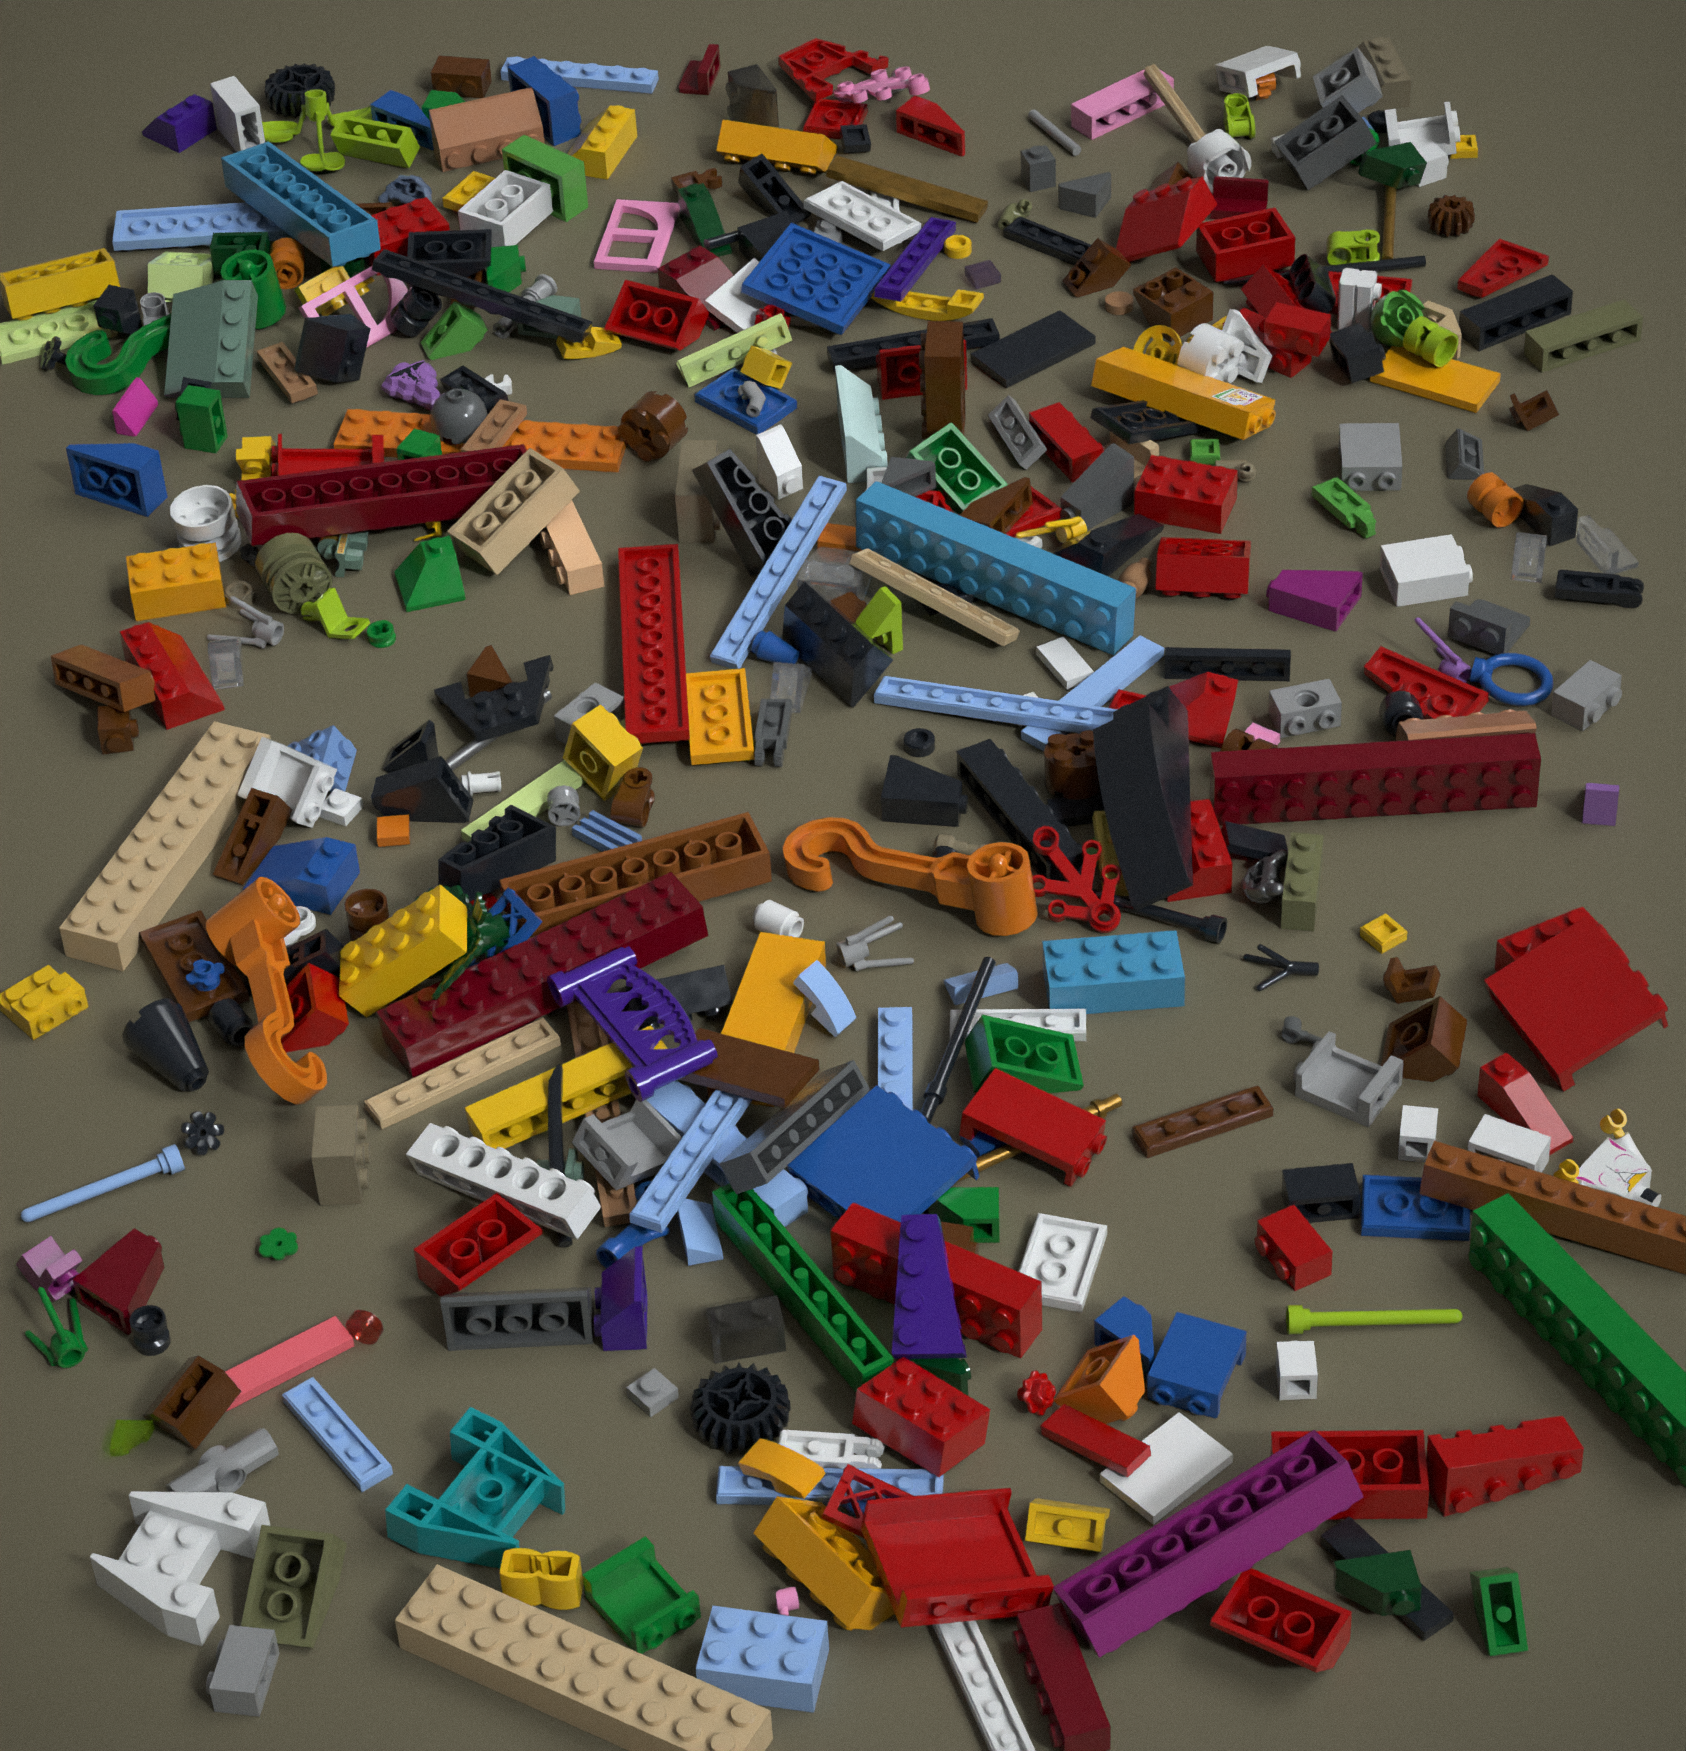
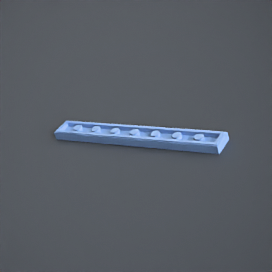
M818 476L710 654L712 663L731 669H740L752 649L756 636L760 631H763L847 491L846 483Z
M890 676L883 677L874 693V703L1074 733H1081L1086 730L1093 731V729L1112 721L1113 712L1118 710Z

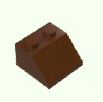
M1441 996L1436 997L1389 1023L1381 1066L1392 1055L1403 1060L1402 1078L1434 1082L1446 1075H1452L1460 1066L1467 1019Z

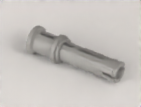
M540 274L536 277L535 283L531 287H527L522 291L521 297L538 301L555 295L558 289L557 284L550 276ZM503 316L493 325V330H497L495 334L498 337L505 339L517 327V323Z

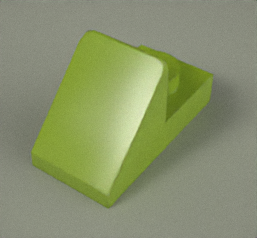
M884 586L877 591L859 615L856 625L870 638L876 637L880 645H884L892 654L903 650L901 601Z

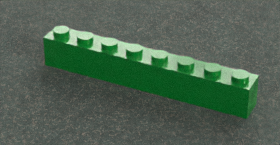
M729 1183L712 1191L714 1217L717 1224L856 1393L859 1387L894 1364L892 1355L753 1189L736 1194Z

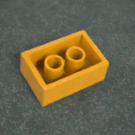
M216 542L126 556L130 594L136 621L226 607Z

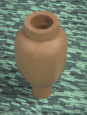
M1141 558L1139 562L1128 565L1118 578V581L1136 588V598L1143 594L1150 582L1151 571L1149 567L1151 562L1147 558Z

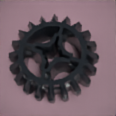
M306 63L302 65L294 64V66L290 67L285 65L284 69H276V72L270 74L269 78L265 80L264 93L270 110H274L276 114H283L284 117L292 115L296 118L301 115V105H305V92L309 90L325 91L326 101L329 103V106L335 100V82L330 71L325 70L323 66L317 67L316 64L307 65Z
M739 1362L736 1368L729 1369L724 1365L721 1373L711 1370L709 1379H700L699 1388L694 1389L692 1405L690 1406L693 1426L696 1432H700L703 1442L710 1441L713 1449L723 1445L727 1454L735 1448L739 1449L743 1455L745 1449L751 1448L760 1438L773 1441V1437H780V1432L783 1428L788 1427L789 1411H791L788 1390L785 1384H781L779 1376L771 1375L767 1367L757 1371L754 1363L748 1368H743Z

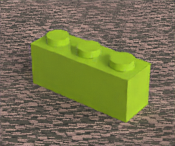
M343 114L340 115L330 134L339 153L344 156L410 168L420 149L410 127Z

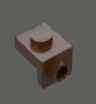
M1548 390L1523 403H1520L1515 393L1510 395L1514 406L1510 407L1509 410L1516 423L1522 421L1527 431L1559 415Z
M1398 957L1390 958L1387 970L1383 975V982L1385 988L1391 992L1397 1004L1417 1000L1423 1001L1434 998L1441 974L1436 965L1405 970Z

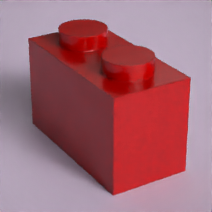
M1276 302L1264 322V345L1319 357L1330 339L1331 314Z
M1295 1205L1257 1220V1237H1255L1254 1241L1259 1254L1269 1259L1278 1277L1281 1280H1286L1294 1291L1331 1276L1333 1251Z

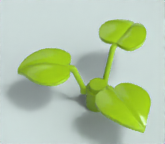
M315 89L305 92V105H301L302 112L298 124L293 121H262L265 141L275 143L292 140L293 135L300 134L305 116L307 115L310 121L316 122L319 154L305 155L301 158L300 163L309 171H323L325 169L334 171L344 167L345 158L339 152L324 153L321 121L327 115V122L331 126H335L341 114L372 120L371 107L332 115L329 103L326 101V92Z

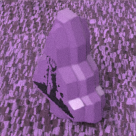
M424 360L411 365L406 362L399 363L394 367L392 373L387 375L381 385L382 390L393 398H401L408 403H417L430 411L435 400L440 396V392L436 389L438 386L437 379L435 378L437 376L436 371L429 363H425Z

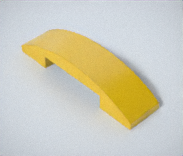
M958 289L951 298L909 291L900 302L874 297L873 292L871 299L892 311L923 320L946 321L972 314L983 300L984 294Z

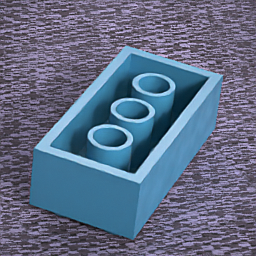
M1176 930L1042 941L1043 974L1049 1009H1086V1014L1185 1006V975Z

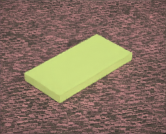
M97 300L88 301V304L80 307H63L60 311L51 314L44 312L35 314L34 317L27 320L15 319L0 323V360L2 365L43 355L46 352L44 350L46 342L51 341L54 336L59 337L62 341L60 350L71 348L75 341L95 330H103L108 338H112L109 329L98 326L93 307Z

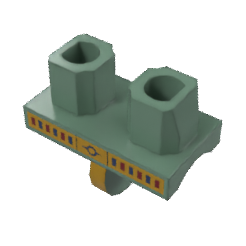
M368 531L340 534L339 538L336 535H328L319 539L318 552L327 560L335 558L338 560L335 577H344L346 569L362 571L364 551L367 550Z

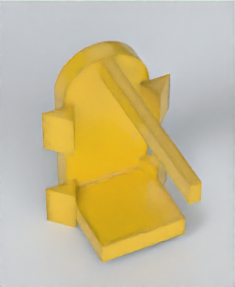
M441 521L426 522L427 528H435L436 532L415 538L414 541L432 536H442Z

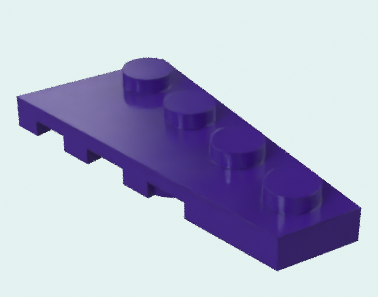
M937 1214L901 1215L892 1355L895 1359H901L902 1357L907 1359L967 1358L960 1330L959 1314L957 1313L954 1299L953 1282L948 1268V1257L940 1218Z

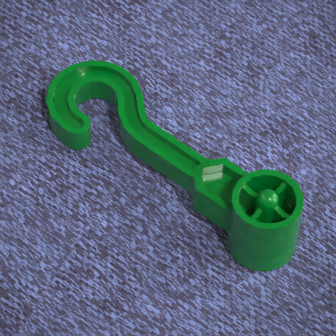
M256 249L244 250L235 253L224 262L221 268L222 280L220 281L252 280L258 295L255 329H262L279 321L285 314L286 303L271 256L264 251ZM171 313L143 326L131 334L124 343L117 358L106 364L97 365L98 362L106 359L112 353L106 332L95 330L75 341L67 351L65 360L74 386L81 392L92 395L112 394L128 387L136 377L142 374L152 356L169 347Z

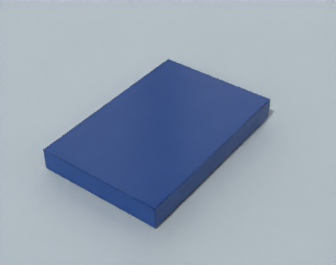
M732 368L695 394V403L756 435L764 432L797 409L796 399L771 386L760 383L736 368ZM745 381L755 382L766 397L758 417H751L747 414L746 409L750 399L744 400L742 399L743 394H738L739 386L743 385Z
M1363 1175L1361 1236L1469 1241L1470 1209L1419 1194L1421 1177Z

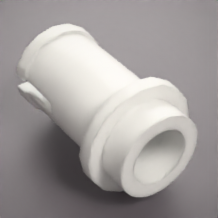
M469 771L467 775H461V783L471 797H473V793L501 792L499 771L482 774H471V771Z

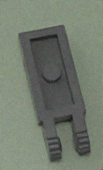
M761 698L754 738L755 766H763L765 749H775L773 754L775 767L783 766L784 749H787L793 710L792 699Z

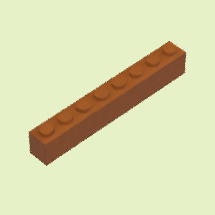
M1433 1142L1424 1163L1419 1194L1475 1210L1509 1193L1547 1233L1686 1274L1685 1215L1441 1142Z

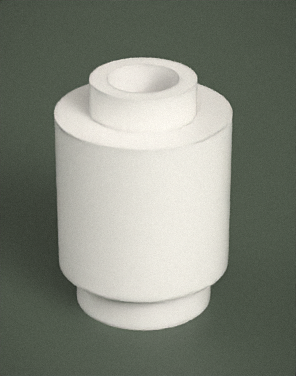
M772 900L759 904L753 914L754 926L760 932L799 938L804 927V920L799 917L796 911Z

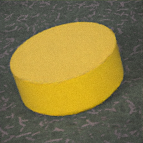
M964 235L950 236L944 242V253L949 258L963 259L972 252V242Z

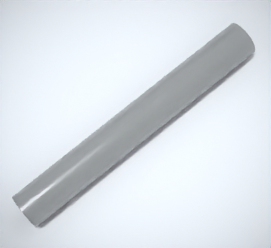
M1033 109L1028 113L1029 119L1074 156L1080 154L1081 147L1037 110Z

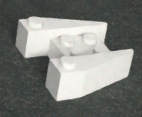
M131 1491L129 1499L135 1523L140 1526L119 1560L95 1553L91 1554L90 1560L97 1585L167 1636L203 1646L220 1616L214 1590L199 1584L221 1549L255 1559L261 1525L270 1526L266 1503L232 1492Z

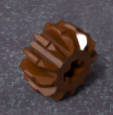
M1444 194L1442 198H1434L1433 203L1429 206L1427 216L1430 229L1436 231L1437 235L1445 234L1447 238L1450 235L1459 237L1460 233L1467 234L1475 222L1473 202L1467 201L1464 196L1456 197L1455 194L1453 196Z

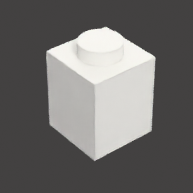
M1434 142L1416 147L1427 162L1421 182L1416 185L1421 187L1446 178L1449 163L1446 152Z
M1403 1105L1398 1160L1426 1161L1433 1142L1436 1141L1438 1108Z
M1314 1341L1277 1342L1276 1373L1279 1400L1317 1399L1318 1373Z

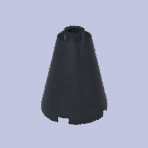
M169 998L157 1000L144 1006L138 1011L141 1017L134 1024L131 1020L126 1024L122 1034L124 1044L180 1090L196 1091L206 1083L209 1070L183 1007L178 1002L174 1003Z

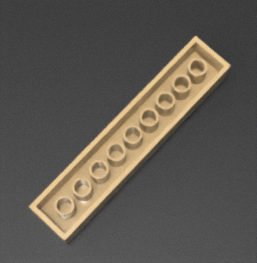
M213 722L59 927L67 957L124 972L143 945L139 932L158 925L241 811L246 799L237 794L261 738L271 739L270 735Z
M438 1564L395 1619L401 1649L628 1751H765L773 1740L770 1710Z

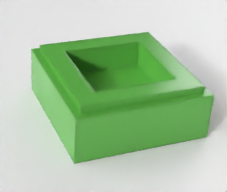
M1219 439L1190 440V461L1214 466L1215 460H1220Z

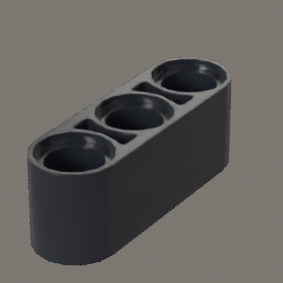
M1300 255L1290 268V276L1297 298L1310 310L1328 314L1336 302V295L1328 272L1308 255Z

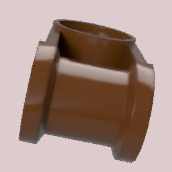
M636 767L625 773L618 793L612 802L611 820L623 825L642 828L646 826L650 810L655 802V794L651 789L653 777L648 769Z

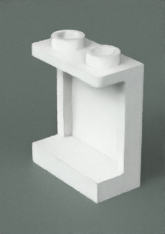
M1264 46L1215 65L1220 91L1239 93L1249 98L1258 95L1256 79L1273 72L1276 75L1293 79L1301 77V62L1297 52L1272 46Z
M1444 102L1445 115L1397 122L1396 109L1385 110L1389 146L1411 142L1416 148L1434 142L1447 155L1456 154V142H1461L1457 111H1451L1450 102Z
M262 737L237 795L246 799L251 788L277 795L292 809L289 817L292 821L313 828L315 821L321 814L326 795L333 786L337 769L282 743Z

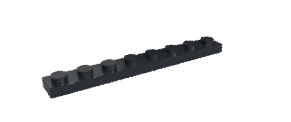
M383 249L373 260L372 271L378 272L386 278L398 279L412 287H421L432 291L438 296H446L458 300L464 305H472L484 309L489 314L501 315L512 319L515 323L527 324L538 328L541 332L564 337L570 342L582 343L591 332L593 321Z

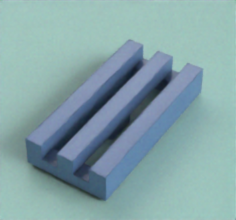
M594 810L589 813V819L584 817L580 820L581 826L576 824L572 827L574 837L602 852L618 848L613 843L625 846L642 841L641 835Z

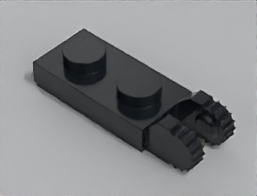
M1560 569L1557 575L1555 598L1598 603H1618L1623 608L1631 607L1633 609L1642 604L1643 598L1641 593L1644 590V583L1636 578L1622 577L1616 574Z

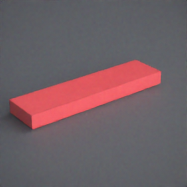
M334 1316L225 1371L242 1391L227 1411L354 1347L353 1337L339 1319Z

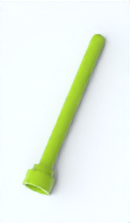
M1302 1305L1286 1306V1328L1288 1335L1303 1334L1305 1330H1310L1311 1327L1456 1324L1463 1317L1462 1312L1458 1309L1310 1312L1309 1308L1303 1309Z

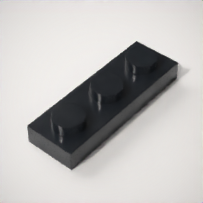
M464 365L440 379L446 391L465 389L476 393L485 403L487 414L490 413L500 399L509 401L506 392Z

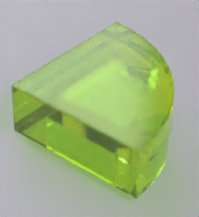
M116 1419L109 1447L111 1457L126 1455L130 1453V1449L138 1446L143 1441L146 1443L151 1438L155 1429L153 1420Z

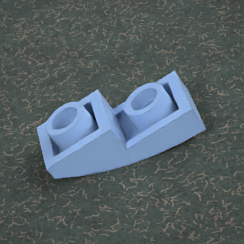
M818 960L812 963L794 980L793 984L817 1006L811 1015L834 1037L839 1035L856 1019L853 1008L841 987Z

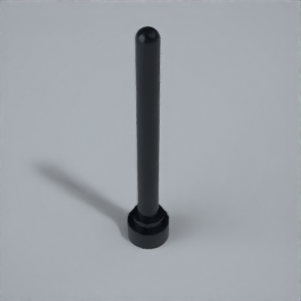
M1092 889L1096 896L1101 899L1102 891ZM1118 895L1114 896L1113 903L1119 910L1200 931V935L1205 936V939L1208 941L1221 943L1227 930V918L1212 914L1210 917L1200 918L1152 904L1135 911L1129 898Z

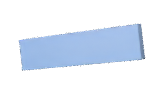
M314 1377L282 1394L283 1403L361 1492L393 1474L391 1464Z

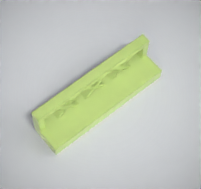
M780 313L678 360L676 365L690 388L744 363V358L749 352L751 345L770 351L792 341L786 321Z

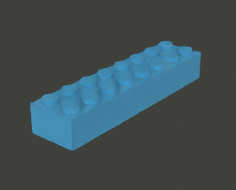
M269 141L221 158L226 188L332 267L343 266L348 261L368 257L371 253L381 250L378 223L374 217Z

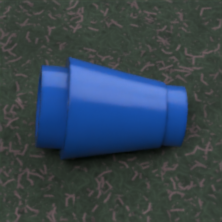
M760 631L751 649V652L757 656V659L791 668L796 664L800 654L798 650L771 631Z

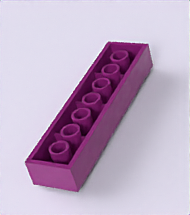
M1313 1430L1057 1584L1053 1590L1059 1602H1062L1070 1624L1100 1658L1106 1653L1117 1650L1121 1644L1139 1633L1150 1630L1154 1624L1172 1613L1183 1610L1189 1603L1205 1593L1216 1590L1223 1582L1238 1573L1249 1570L1256 1562L1273 1552L1280 1551L1286 1544L1304 1533L1313 1531L1319 1524L1337 1513L1346 1511L1352 1504L1364 1497L1348 1461L1321 1435Z

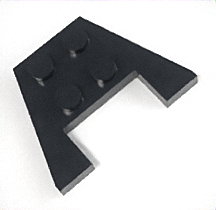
M547 655L523 663L527 681L521 683L512 682L504 686V688L491 692H479L474 697L468 699L465 697L460 681L434 689L437 701L441 705L444 704L448 713L452 717L456 716L459 719L461 726L477 742L538 725L545 702L544 691L549 687L550 683L549 672L553 671L554 668L551 656Z

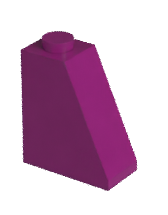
M1282 570L1275 580L1269 582L1266 590V597L1269 598V611L1336 632L1362 596L1363 573L1359 571Z

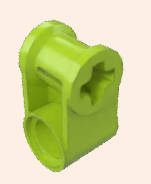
M1239 93L1229 94L1224 98L1223 124L1225 126V133L1229 134L1232 138L1243 136L1255 138V119L1251 113L1248 98Z
M1370 229L1331 233L1326 241L1329 264L1339 265L1380 260V254L1377 252L1380 235L1377 231Z

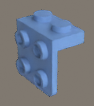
M334 725L322 731L317 730L309 737L288 745L292 749L336 768L337 772L334 776V783L330 792L332 793L335 788L346 791L357 749Z

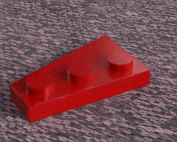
M1499 238L1458 279L1457 289L1472 296L1483 298L1547 266L1549 256Z

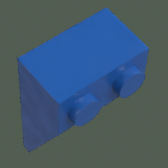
M135 443L75 444L66 447L76 495L146 517L167 498L158 450Z
M323 837L273 846L243 890L259 877H266L280 886L291 898L295 906H303L309 910L331 915L360 874L356 845Z

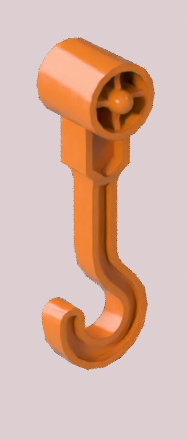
M827 817L812 820L797 827L787 836L783 845L788 877L796 885L808 890L820 892L832 886L833 880L829 861L818 856L834 851L846 854L854 868L866 878L877 882L927 891L937 897L939 904L973 910L977 926L983 932L991 935L1008 936L1018 934L1028 929L1035 922L1038 914L1028 852L1021 846L1013 843L997 842L987 844L977 849L971 855L952 852L943 857L934 858L878 846L859 823L846 818Z
M259 877L206 921V929L217 950L228 961L237 966L249 979L258 1018V1024L245 1035V1049L250 1062L265 1083L284 1100L293 1104H305L327 1084V1073L324 1063L315 1053L308 1052L297 1062H293L281 1044V1038L294 1027V1015L284 978V970L290 966L284 938L300 925V915L291 898L280 886L266 877Z

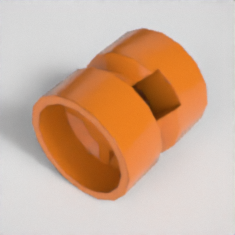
M280 238L274 241L270 247L269 255L274 263L281 289H293L303 281L304 247L300 242L292 238Z
M1493 472L1480 475L1474 480L1467 492L1468 502L1477 511L1483 513L1484 517L1498 528L1510 525L1522 512L1523 498Z

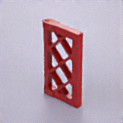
M847 1464L821 1518L864 1538L861 1531L863 1513L857 1502L858 1500L873 1496L876 1499H883L881 1494L890 1498L914 1495ZM852 1480H855L871 1488V1490L854 1494L850 1484ZM851 1503L857 1518L855 1519L838 1511L839 1506Z

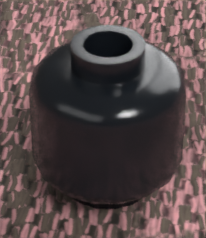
M1407 691L1391 692L1385 696L1380 704L1379 714L1383 726L1388 733L1395 737L1399 722L1410 718L1423 720V712L1419 701L1413 694Z

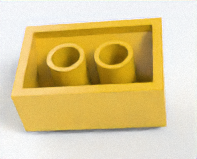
M610 105L587 124L567 153L584 161L585 176L609 179L637 138L635 109L624 108L620 105Z

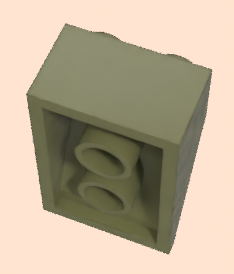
M261 1525L241 1626L275 1630L278 1645L313 1649L340 1581L347 1543L332 1533Z

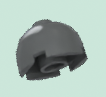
M452 389L441 394L435 400L430 411L432 433L440 435V441H443L444 437L451 439L452 444L466 443L488 415L485 403L476 393L465 389Z

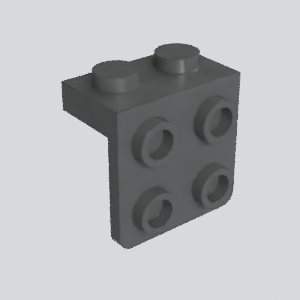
M1482 599L1475 600L1470 606L1455 601L1450 607L1448 637L1493 654L1508 653L1530 626V617Z

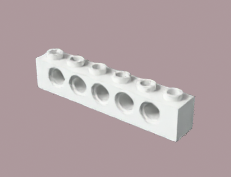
M429 1123L406 1153L418 1175L481 1201H485L495 1193H498L531 1221L577 1240L601 1208L594 1195V1188L582 1179L572 1180L557 1169L551 1168L547 1170L529 1158H523L522 1160L512 1156L504 1148L497 1147L495 1149L487 1146L476 1137L467 1138L462 1136L449 1126L442 1128Z

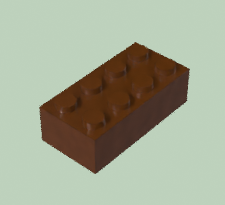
M928 321L927 333H921V351H919V368L922 369L920 392H923L921 416H924L922 439L929 438L951 422L964 435L966 405L963 321Z

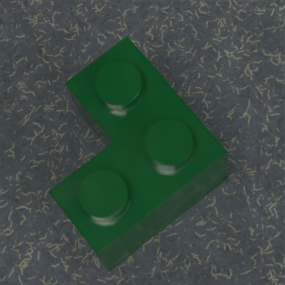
M268 232L213 233L210 254L214 276H222V265L235 253L256 249L269 254L270 241Z

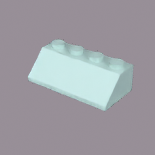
M838 365L835 366L837 410L847 482H867V468L888 466L884 433H880L882 432L881 415H879L878 397L873 398L872 389L869 384L843 366Z

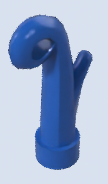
M646 1181L637 1186L635 1196L638 1201L652 1181ZM631 1223L614 1238H608L596 1250L597 1259L605 1268H608L634 1247L643 1246L649 1241L666 1236L670 1233V1230L666 1227L660 1233Z

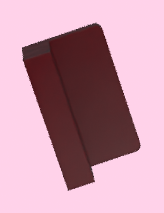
M718 44L708 45L702 61H689L678 87L679 93L709 96L721 68Z
M1215 176L1213 179V197L1217 202V206L1211 211L1210 219L1217 220L1268 209L1269 181L1267 179Z

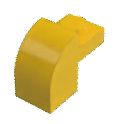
M271 436L242 437V449H236V461L242 470V480L272 477V445H275Z

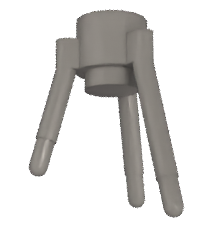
M231 596L230 601L242 608L239 613L254 622L252 633L256 635V638L207 635V639L211 641L255 645L265 648L267 643L275 646L280 642L284 634V625L235 596Z
M888 916L857 934L846 937V940L837 942V952L843 966L846 968L853 965L855 971H859L865 968L913 964V958L867 961L864 959L870 955L868 943L901 929L903 924L898 922L883 928V926L894 920L893 916Z

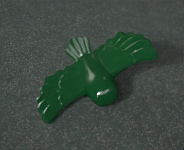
M455 885L452 888L448 886L443 887L467 906V953L428 977V979H435L443 976L441 983L431 996L432 1000L435 1001L459 978L473 960L494 946H503L504 940L511 938L502 914L499 913L492 916L491 912L487 913L485 901L482 900V893H475L472 906L469 903L468 894H464L459 885Z

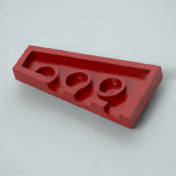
M1382 646L1364 665V675L1388 693L1407 691L1413 694L1419 701L1424 720L1436 719L1443 715H1450L1452 717L1468 716L1471 713L1480 712L1489 701L1488 692Z

